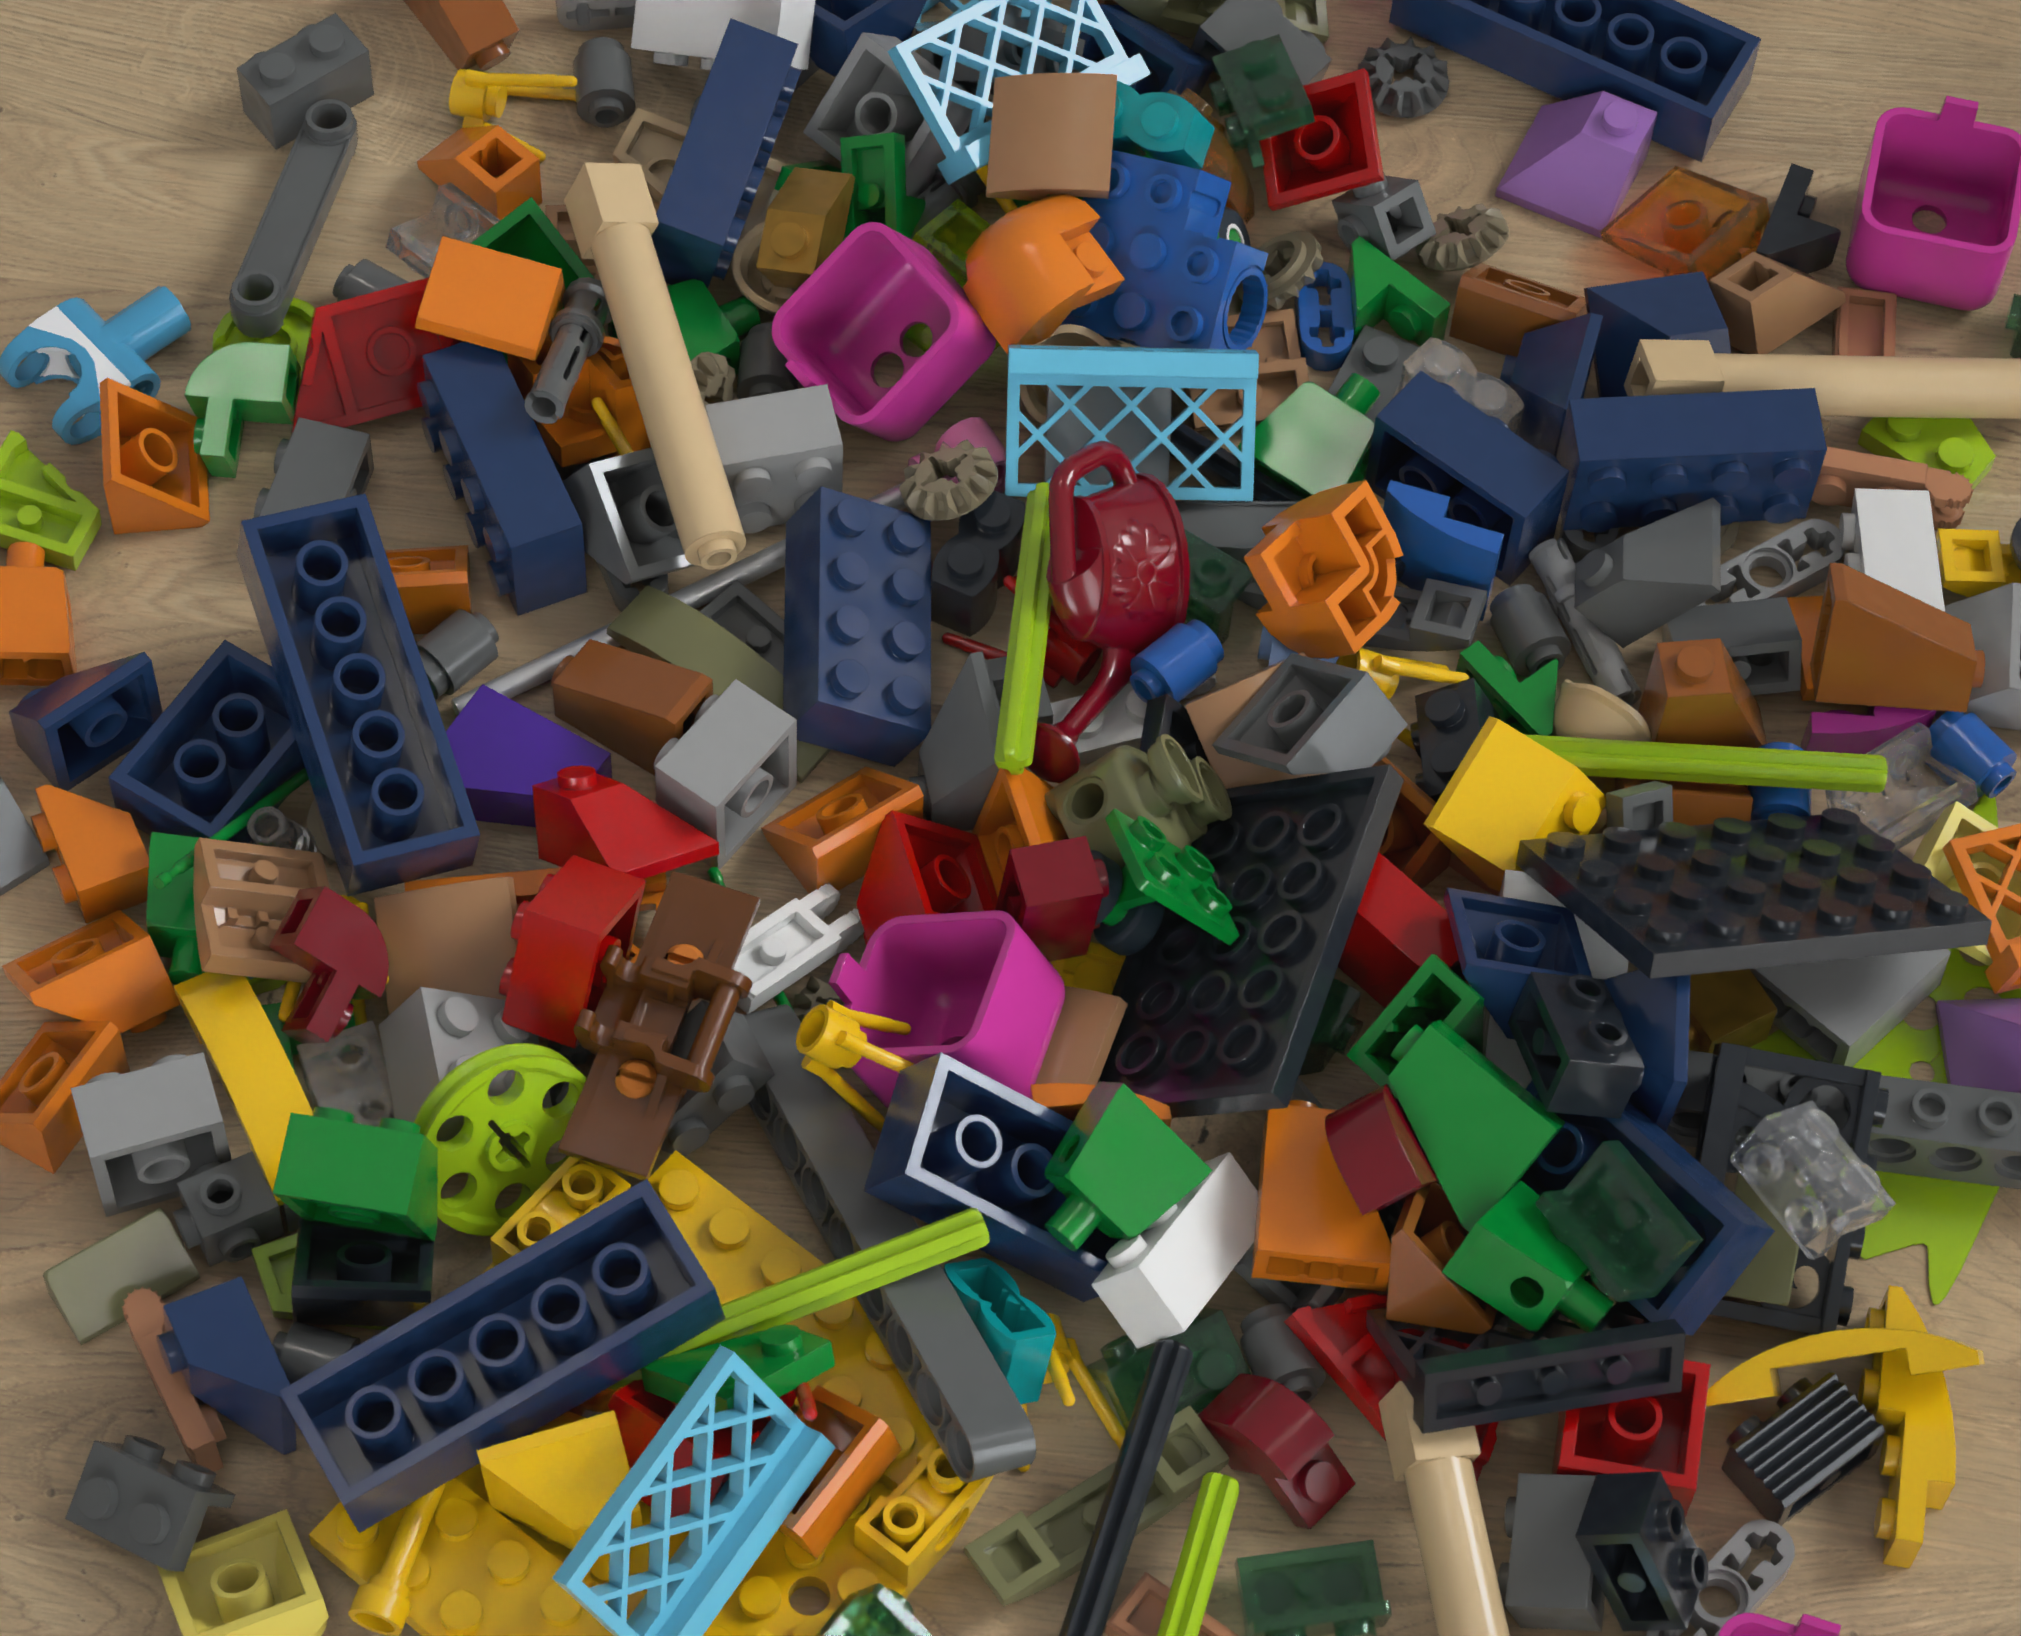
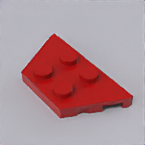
M429 277L314 308L291 435L299 417L346 428L422 407L417 389V383L425 381L422 355L464 342L415 328L417 315Z
M1371 1293L1348 1298L1344 1303L1315 1309H1311V1306L1297 1309L1284 1323L1306 1346L1318 1363L1386 1441L1378 1403L1402 1380L1367 1330L1366 1317L1367 1310L1387 1307L1388 1294L1376 1295ZM1412 1328L1397 1330L1418 1337H1422L1425 1333ZM1443 1338L1440 1343L1465 1350L1469 1346V1344L1448 1338ZM1499 1421L1475 1425L1481 1452L1472 1462L1476 1483L1483 1466L1489 1462L1497 1440L1496 1429Z

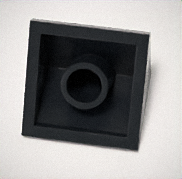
M299 1219L291 1297L293 1323L298 1321L306 1324L393 1326L431 1304L434 1242Z

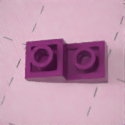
M1869 706L1867 715H1854L1846 710H1830L1824 713L1811 712L1801 741V748L1804 751L1882 755L1885 758L1923 743V737L1931 727L1937 710Z

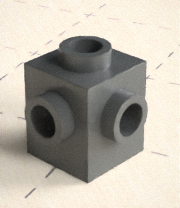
M1383 172V181L1351 189L1332 200V204L1339 221L1337 224L1339 236L1348 247L1349 252H1351L1352 242L1361 236L1390 259L1395 260L1407 254L1410 249L1434 236L1436 231L1419 181L1386 176Z
M253 1151L225 1163L211 1162L193 1171L187 1179L177 1183L183 1208L173 1212L175 1222L187 1248L190 1249L200 1245L209 1267L223 1261L237 1262L246 1259L252 1255V1248L285 1235L279 1206Z

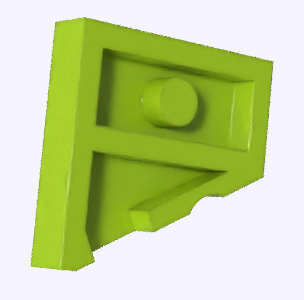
M1873 417L1861 430L1857 443L1874 455L1928 464L1927 467L1948 470L1952 474L1956 472L1959 475L1964 474V477L1966 479L1969 478V482L1973 484L1972 489H1975L1988 474L1996 457L1971 418Z

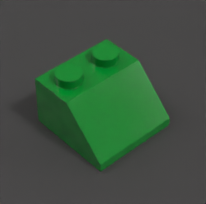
M314 1107L313 1116L297 1113L290 1114L273 1194L303 1220L435 1241L437 1232L438 1149L424 1134H420V1125L402 1119L387 1117L380 1119L379 1127L354 1123L355 1116L353 1114L329 1107Z

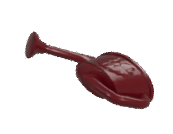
M1107 441L1088 444L1065 458L1054 470L1049 483L1050 558L1046 578L1055 613L1065 632L1072 639L1085 643L1089 642L1102 648L1103 651L1101 668L1096 679L1064 719L1054 725L1037 722L1033 762L1027 768L1036 776L1051 783L1060 784L1079 771L1080 758L1075 746L1078 742V737L1130 681V676L1132 675L1130 662L1132 658L1177 623L1184 624L1187 614L1190 592L1188 543L1182 517L1175 500L1164 483L1154 475L1146 473L1136 474L1130 459L1121 448ZM1100 466L1108 471L1113 482L1112 487L1088 496H1074V488L1079 479Z

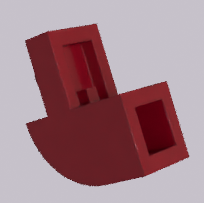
M326 886L299 889L269 947L312 974L281 1031L302 1044L327 1043L330 1038L338 1036L349 1022L354 1008L353 1004L350 1003L351 999L381 998L388 978V952L384 938L376 923L358 906Z
M1388 1084L1371 1091L1326 1116L1325 1131L1331 1152L1362 1216L1378 1212L1437 1181L1414 1136L1416 1134L1403 1108L1399 1107Z
M1240 1373L1198 1414V1417L1229 1456V1467L1233 1470L1260 1475L1297 1527L1311 1529L1356 1484L1327 1443L1335 1435L1329 1426L1303 1399L1272 1379Z

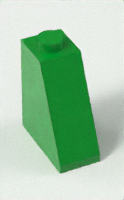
M1431 954L1347 1053V1056L1380 1087L1388 1084L1397 1100L1398 1098L1387 1077L1399 1062L1390 1054L1406 1033L1415 1024L1425 1031L1430 1024L1441 1020L1483 1054L1484 998L1437 955Z
M1441 1020L1430 1024L1425 1031L1415 1024L1390 1054L1399 1063L1387 1078L1461 1226L1470 1232L1476 1222L1517 1184L1566 1122L1554 1112H1546L1543 1103Z

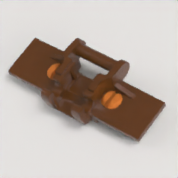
M673 871L635 964L623 957V950L621 948L608 945L600 964L601 971L607 980L595 1012L581 1009L573 1029L581 1046L594 1053L596 1058L559 1144V1153L641 1180L649 1179L681 1097L684 1098L687 1089L700 1093L710 1091L715 1079L711 1068L739 999L748 997L752 987V981L746 975L734 970V966L760 905L759 897ZM699 998L710 1001L687 1059L672 1055V1049L680 1034V1029L691 1002Z

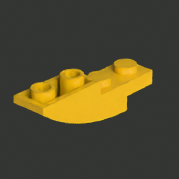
M1889 1285L1879 1308L1869 1307L1864 1328H1892L1928 1333L1919 1313L1902 1287ZM1906 1349L1873 1354L1872 1369L1864 1368L1862 1371L1857 1400L1865 1405L1869 1413L1874 1415L1876 1422L1883 1424L1886 1431L1880 1453L1879 1474L1890 1476L1888 1498H1879L1874 1521V1537L1885 1539L1883 1564L1910 1569L1923 1544L1926 1508L1942 1510L1955 1486L1956 1443L1953 1413L1943 1371L1911 1375Z

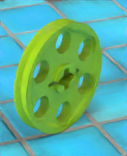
M514 1043L494 1047L480 1052L459 1064L430 1092L418 1111L414 1123L421 1126L420 1134H424L438 1149L437 1217L442 1222L463 1233L493 1236L569 1157L566 1155L559 1162L546 1164L547 1152L552 1145L562 1140L587 1079L566 1057L551 1048L530 1043ZM506 1070H515L514 1081L507 1091L498 1096H488L489 1085L499 1073ZM560 1082H569L567 1095L559 1104L550 1108L542 1107L543 1098L552 1086ZM454 1116H464L463 1127L455 1137L445 1142L437 1141L438 1130L447 1119ZM490 1120L505 1134L509 1133V1136L512 1138L510 1142L521 1153V1159H517L506 1146H501L498 1142L500 1138L488 1125ZM461 1172L468 1173V1180L461 1192L453 1197L441 1198L442 1187L451 1176ZM516 1183L522 1184L521 1194L512 1205L501 1209L495 1208L496 1199L505 1187Z

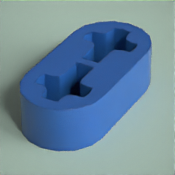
M1323 262L1322 266L1314 272L1315 281L1305 285L1299 291V297L1295 296V316L1301 358H1306L1307 366L1315 370L1327 372L1342 367L1352 348L1354 325L1349 276L1341 267L1334 263ZM1315 287H1326V291L1330 295L1329 305H1319V293ZM1319 328H1329V337L1333 346H1322V341L1318 338Z

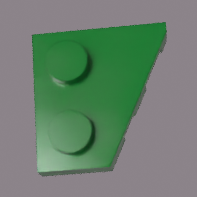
M784 1324L656 1359L641 1368L645 1391L678 1404L720 1345L734 1351L778 1397L785 1395L797 1388L801 1383H806L834 1367L835 1361L830 1340L800 1330L797 1326ZM731 1375L715 1395V1413L733 1408L735 1380Z

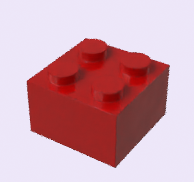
M572 855L555 875L548 873L542 881L536 897L531 902L524 900L520 904L512 922L511 938L518 940L515 957H512L507 963L499 985V994L506 996L502 1021L507 1025L575 1049L579 1041L573 1029L581 1009L595 1012L607 983L600 964L608 945L621 948L623 950V957L629 961L646 880L576 855Z
M1684 1360L1681 1392L1560 1411L1551 1474L1596 1476V1474L1660 1471L1673 1498L1681 1503L1686 1517L1697 1489L1711 1364Z

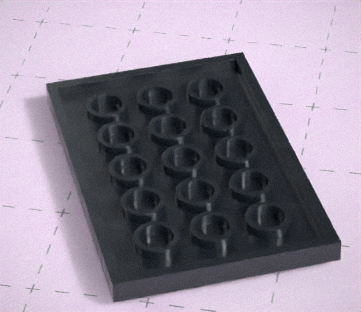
M1390 764L1226 788L1232 806L1231 818L1226 821L1219 820L1208 824L1207 833L1193 841L1191 846L1201 852L1214 867L1215 872L1211 876L1217 889L1228 898L1232 905L1229 914L1239 933V937L1231 945H1228L1165 907L1163 920L1157 933L1143 949L1125 957L1111 995L1121 997L1128 1005L1100 1075V1082L1124 1083L1133 1093L1149 1097L1170 1106L1171 1118L1288 1107L1404 779Z
M1828 808L1823 810L1821 815L1811 816L1773 813L1768 816V819L1751 821L1722 817L1715 819L1713 824L1694 826L1678 822H1665L1660 824L1658 829L1636 831L1624 827H1609L1604 829L1601 834L1576 835L1569 832H1552L1547 835V838L1520 840L1516 860L1518 867L1649 979L1987 945L1992 920L1968 903L1969 900L1966 896L1952 891L1933 877L1929 868L1909 859L1895 848L1896 845L1893 841L1879 836L1860 822V817L1857 814L1840 808Z

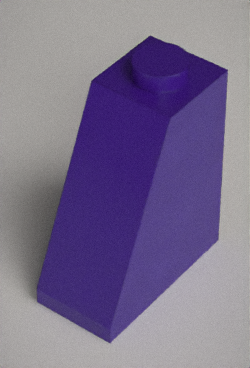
M484 684L479 687L446 730L476 821L536 827L532 785L557 778V772L566 767L591 766L596 769L597 774L612 779L610 752Z

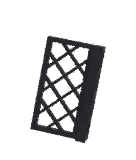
M1599 1274L1587 1275L1583 1279L1606 1297L1612 1296L1616 1303L1595 1330L1585 1333L1575 1324L1567 1322L1569 1319L1558 1311L1538 1332L1527 1330L1497 1310L1492 1328L1482 1335L1387 1320V1307L1367 1310L1366 1317L1367 1330L1414 1398L1413 1420L1422 1434L1681 1392L1686 1332L1675 1319L1650 1322ZM1509 1327L1534 1335L1531 1339L1505 1333L1504 1331ZM1412 1328L1425 1333L1422 1337H1418L1397 1330ZM1443 1338H1448L1469 1344V1346L1465 1350L1440 1343Z

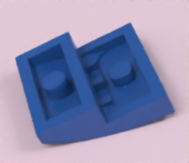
M1390 480L1383 511L1396 533L1404 555L1398 557L1406 565L1399 581L1411 589L1420 591L1423 590L1427 578L1487 591V601L1480 617V621H1483L1490 601L1504 534L1446 518L1450 497Z

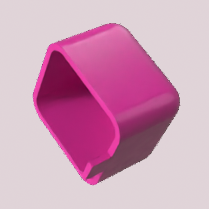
M1946 96L1939 114L1907 107H1897L1884 112L1876 123L1860 177L1846 255V269L1850 279L1862 289L1894 293L1900 298L1964 311H1974L1988 305L1995 298L1999 290L2018 233L2021 214V135L2010 128L1975 121L1979 102ZM1923 210L1933 211L1943 218L1945 228L1937 233L1923 232L1914 225L1912 216Z
M868 222L854 229L780 307L772 323L774 344L788 360L785 366L803 387L828 384L835 414L841 420L890 442H900L913 437L984 364L993 353L997 342L982 321L977 310L971 305L961 285L930 251L919 243L878 222ZM926 324L931 329L933 336L931 347L922 356H908L903 347L905 333L913 325ZM887 354H897L901 358L904 367L901 379L891 387L884 388L879 386L874 377L877 362Z
M1000 910L910 915L893 918L882 924L870 937L860 964L848 953H840L828 982L848 1009L906 1022L911 1026V1032L908 1035L860 1027V1030L867 1036V1042L914 1064L942 1052L1030 1098V1086L1036 1083L1065 1000V985L1060 974L1009 913ZM862 1056L851 1069L888 1109L899 1073Z

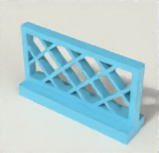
M983 0L887 51L946 156V159L939 162L937 166L948 185L980 169L989 162L992 119L984 123L985 115L992 117L993 102L988 101L992 77L1033 74L1036 54L1060 63L1058 73H1072L1073 68L1080 71L1079 73L1117 75V81L1129 86L1151 74L1140 53L1128 58L1097 0H1072L1070 11L1048 3L1046 0ZM1008 2L1031 11L1027 34L1003 25L1006 4ZM992 11L990 19L983 17V15ZM1043 16L1067 25L1063 49L1039 40ZM964 25L987 33L983 57L959 48L962 27ZM1079 31L1095 38L1105 59L1095 63L1075 54ZM948 34L946 42L939 40V38ZM1000 39L1024 48L1019 72L995 62ZM923 48L943 56L939 81L923 75L912 52ZM956 62L980 71L976 95L951 86ZM948 100L973 110L969 131L960 137L956 135L945 115Z
M1008 344L1005 495L1027 497L1030 491L1035 490L1037 483L1018 482V458L1035 441L1038 440L1059 463L1065 459L1043 434L1069 409L1094 434L1081 448L1099 441L1111 443L1105 435L1132 410L1156 436L1131 460L1136 474L1140 472L1135 467L1162 442L1186 467L1166 486L1174 500L1253 501L1256 388L1259 370V353L1256 350ZM1020 385H1047L1064 404L1037 429L1020 411ZM1057 385L1081 387L1068 398ZM1093 386L1110 387L1126 404L1100 430L1075 405ZM1119 387L1144 388L1130 399ZM1155 388H1172L1188 406L1160 431L1137 405ZM1181 388L1205 390L1192 401ZM1217 389H1243L1242 415L1224 432L1199 408ZM1194 412L1218 438L1191 463L1167 437ZM1019 421L1032 433L1020 446ZM1242 427L1240 451L1229 438ZM1225 444L1241 461L1240 487H1214L1197 469L1216 450ZM1192 474L1203 486L1180 485ZM1052 476L1048 478L1045 482H1048L1049 484ZM1083 477L1078 480L1080 484L1075 485L1074 496H1088L1112 487L1113 482L1110 480L1106 484H1090Z
M720 1345L552 1579L613 1636H703L836 1447L822 1433L806 1426L734 1351ZM731 1375L735 1380L733 1408L715 1413V1395ZM770 1416L771 1420L751 1446L752 1420ZM732 1426L731 1455L712 1460L714 1430ZM694 1436L692 1466L673 1471L674 1452L684 1438ZM730 1473V1477L710 1504L711 1478ZM691 1484L690 1513L671 1518L672 1489ZM652 1494L651 1523L631 1529L632 1510L642 1497ZM689 1531L686 1539L668 1562L670 1536ZM650 1542L648 1571L629 1576L630 1547ZM610 1553L609 1582L589 1588L582 1582L583 1578L599 1556ZM647 1589L646 1595L626 1621L628 1594Z

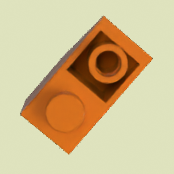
M499 125L460 128L417 161L420 171L489 228L497 224L530 197L533 198L538 206L543 203L539 158Z
M48 784L35 788L41 813L31 816V821L43 852L55 849L61 865L52 868V872L65 905L77 901L85 923H89L119 909L122 911L146 902L149 856L131 814Z

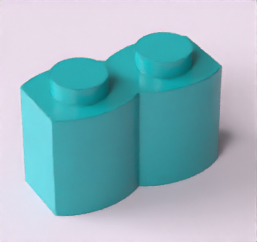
M1117 81L1112 150L1138 156L1148 155L1151 159L1196 169L1203 168L1215 130L1213 125L1190 102L1182 97L1166 92H1150L1140 95L1129 85Z
M983 1257L945 1264L943 1270L1020 1404L1039 1401L1056 1336V1329L1051 1318L1038 1305L1020 1296L1018 1285L1012 1276L993 1261Z

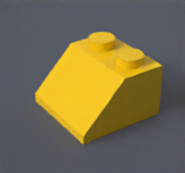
M1489 716L1425 820L1424 825L1489 888L1500 891L1505 869L1524 872L1516 865L1520 840L1547 838V835L1552 832L1588 835L1606 805V796L1577 766L1503 721Z

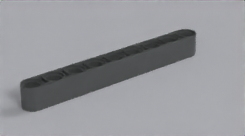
M783 1004L754 1011L748 1015L742 1014L745 1016L775 1073L773 1077L755 1092L753 1099L748 1104L835 1260L918 1229L919 1227L912 1215L863 1191L875 1151L847 1102L821 1077L801 1067L805 1055L800 1053L796 1047V1037L801 1022L793 1009ZM940 1264L856 1296L960 1480L965 1483L1033 1463L1036 1455V1441L1028 1416Z

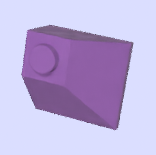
M1605 91L1541 106L1499 183L1495 196L1604 239L1648 155L1658 112Z
M2021 998L1938 1000L1936 1013L1947 1084L2021 1093Z

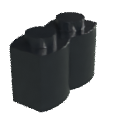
M993 490L987 500L980 506L960 516L958 534L942 546L933 563L931 621L969 637L975 635L987 624L996 606L997 589L1004 586L1003 580L1006 576H1014L1018 570L1026 510L1024 502Z

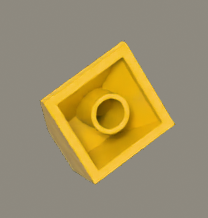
M614 1410L477 1450L491 1507L495 1508L502 1515L571 1550L579 1542L630 1471ZM639 1502L631 1513V1529L643 1526Z

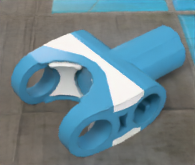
M165 286L156 287L106 321L84 299L78 297L70 298L37 318L6 346L0 357V375L10 386L15 388L25 387L33 382L37 385L46 380L60 378L76 383L77 386L69 393L70 398L62 403L56 411L52 420V428L65 443L71 445L82 444L101 435L99 383L108 377L155 398L160 389L161 380L145 360L191 330V322L180 301ZM81 416L83 417L77 423L73 424L78 418H80Z

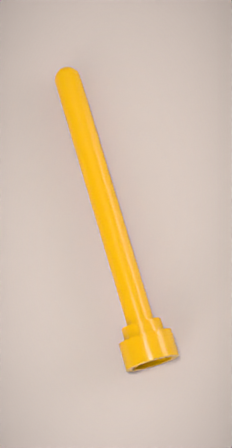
M446 1483L406 1506L379 1575H372L368 1584L360 1585L353 1599L348 1615L358 1625L383 1635L397 1636L401 1634L412 1607L411 1603L407 1600L410 1590L405 1584Z

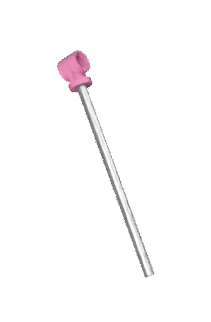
M970 417L951 426L938 440L935 452L939 451L943 441L951 448L956 447L960 442L967 439L974 448L986 447L998 469V480L994 490L1003 493L1005 491L1006 448L986 420L980 417ZM920 454L911 457L908 461V466L920 464ZM946 475L942 477L947 481L952 480L955 484L959 483L956 476L950 477ZM902 483L867 499L868 501L898 510L906 508L899 490V486ZM786 539L670 595L694 609L700 608L714 600L737 580L745 586L784 567ZM609 623L484 685L511 699L552 679L560 662L568 655L575 657L589 639L619 647L621 644L607 634V628L611 624ZM479 687L451 700L457 716Z

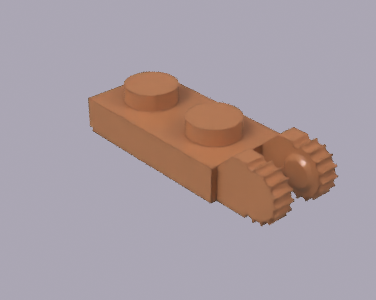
M1827 447L1811 501L1823 506L1840 505L1852 507L1855 488L1929 491L1934 530L1937 528L1956 529L1957 525L1961 524L1965 513L1963 508L1966 503L1969 504L1974 489H1972L1973 484L1969 482V478L1966 479L1964 474L1959 475L1958 472L1952 474L1948 470L1927 467L1928 464Z
M143 1287L139 1290L134 1289V1292L127 1293L128 1297L123 1299V1315L129 1326L135 1346L187 1456L192 1463L206 1467L214 1472L220 1470L224 1466L216 1443L227 1439L221 1421L215 1409L204 1403L198 1406L193 1394L189 1390L182 1371L174 1374L169 1373L157 1343L156 1336L166 1332L163 1311L165 1303H163L162 1297L158 1295L157 1291H152L150 1287L148 1289Z

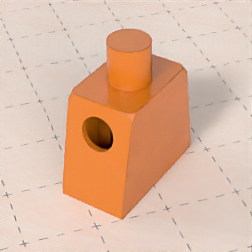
M31 542L11 544L7 549L6 566H0V685L49 686L61 677L77 673L72 609L64 571L57 567H44V549Z

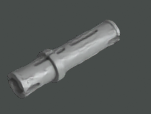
M1555 538L1540 543L1530 552L1529 560L1540 576L1549 596L1548 601L1557 618L1565 626L1589 677L1595 686L1612 693L1632 706L1640 699L1642 691L1633 675H1631L1616 642L1574 608L1575 563L1565 540L1559 538L1556 541Z

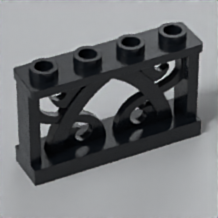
M1720 1042L1714 1044L1694 1158L1724 1184L1726 1173H1738L1740 1161L1763 1165L1777 1152L1783 1139H1785L1798 1154L1808 1172L1811 1173V1178L1820 1199L1804 1216L1795 1267L1796 1272L1802 1266H1809L1817 1274L1818 1291L1812 1301L1800 1308H1789L1759 1302L1761 1307L1721 1299L1710 1315L1810 1334L1836 1331L1837 1325L1847 1326L1854 1296V1288L1844 1285L1849 1259L1858 1260L1861 1255L1866 1226L1864 1220L1856 1219L1860 1193H1871L1877 1168V1155L1867 1153L1872 1127L1882 1128L1888 1107L1889 1089L1879 1087L1881 1072L1763 1051L1730 1043ZM1745 1066L1802 1077L1792 1087L1783 1105L1757 1088L1742 1082ZM1827 1085L1835 1087L1846 1097L1849 1105V1115L1846 1123L1840 1130L1831 1131L1822 1122L1824 1111L1831 1105L1817 1107L1807 1115L1804 1124L1794 1115L1800 1101L1809 1091L1816 1087ZM1764 1122L1772 1127L1769 1137L1757 1152L1747 1154L1738 1148L1736 1134L1743 1126L1751 1127L1755 1131L1757 1139L1762 1133ZM1846 1147L1839 1179L1825 1151ZM1832 1224L1827 1255L1825 1256L1820 1250L1808 1244L1814 1241ZM1793 1278L1792 1288L1797 1289Z

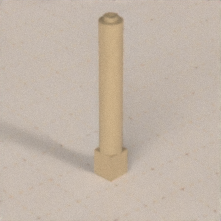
M584 162L564 202L582 259H594L685 558L689 563L709 570L726 567L733 563L737 555L745 548L746 537L651 237L659 221L641 164Z
M1640 339L1624 383L1628 396L1815 388L1820 416L2021 419V358L1714 353L1709 340Z
M1399 1381L1380 1400L1378 1405L1394 1480L1405 1481L1438 1636H1510L1472 1462L1481 1454L1475 1425L1422 1434L1413 1420L1414 1398L1404 1383Z

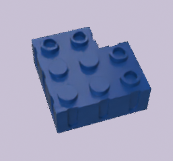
M1112 150L1108 199L1083 197L1082 200L1101 217L1090 230V233L1125 280L1114 293L1072 310L1061 325L1075 324L1095 331L1106 340L1135 347L1246 350L1248 347H1252V343L1262 327L1267 308L1268 285L1262 271H1264L1268 253L1237 241L1220 237L1217 239L1232 182L1200 169ZM1242 281L1244 294L1241 312L1234 329L1229 334L1227 325L1229 305L1236 287Z

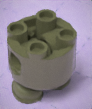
M1162 734L1157 737L1156 742L1148 749L1147 754L1128 745L1119 746L1045 793V801L1048 808L1063 825L1069 839L1086 836L1090 850L1102 853L1115 861L1122 869L1126 864L1105 820L1114 808L1133 820L1138 816L1147 818L1164 833L1170 843L1181 850L1186 845L1191 846L1193 841L1206 834L1208 824L1219 820L1226 821L1231 818L1232 806L1230 798L1218 774L1200 756L1193 758L1190 762L1182 747L1170 735Z

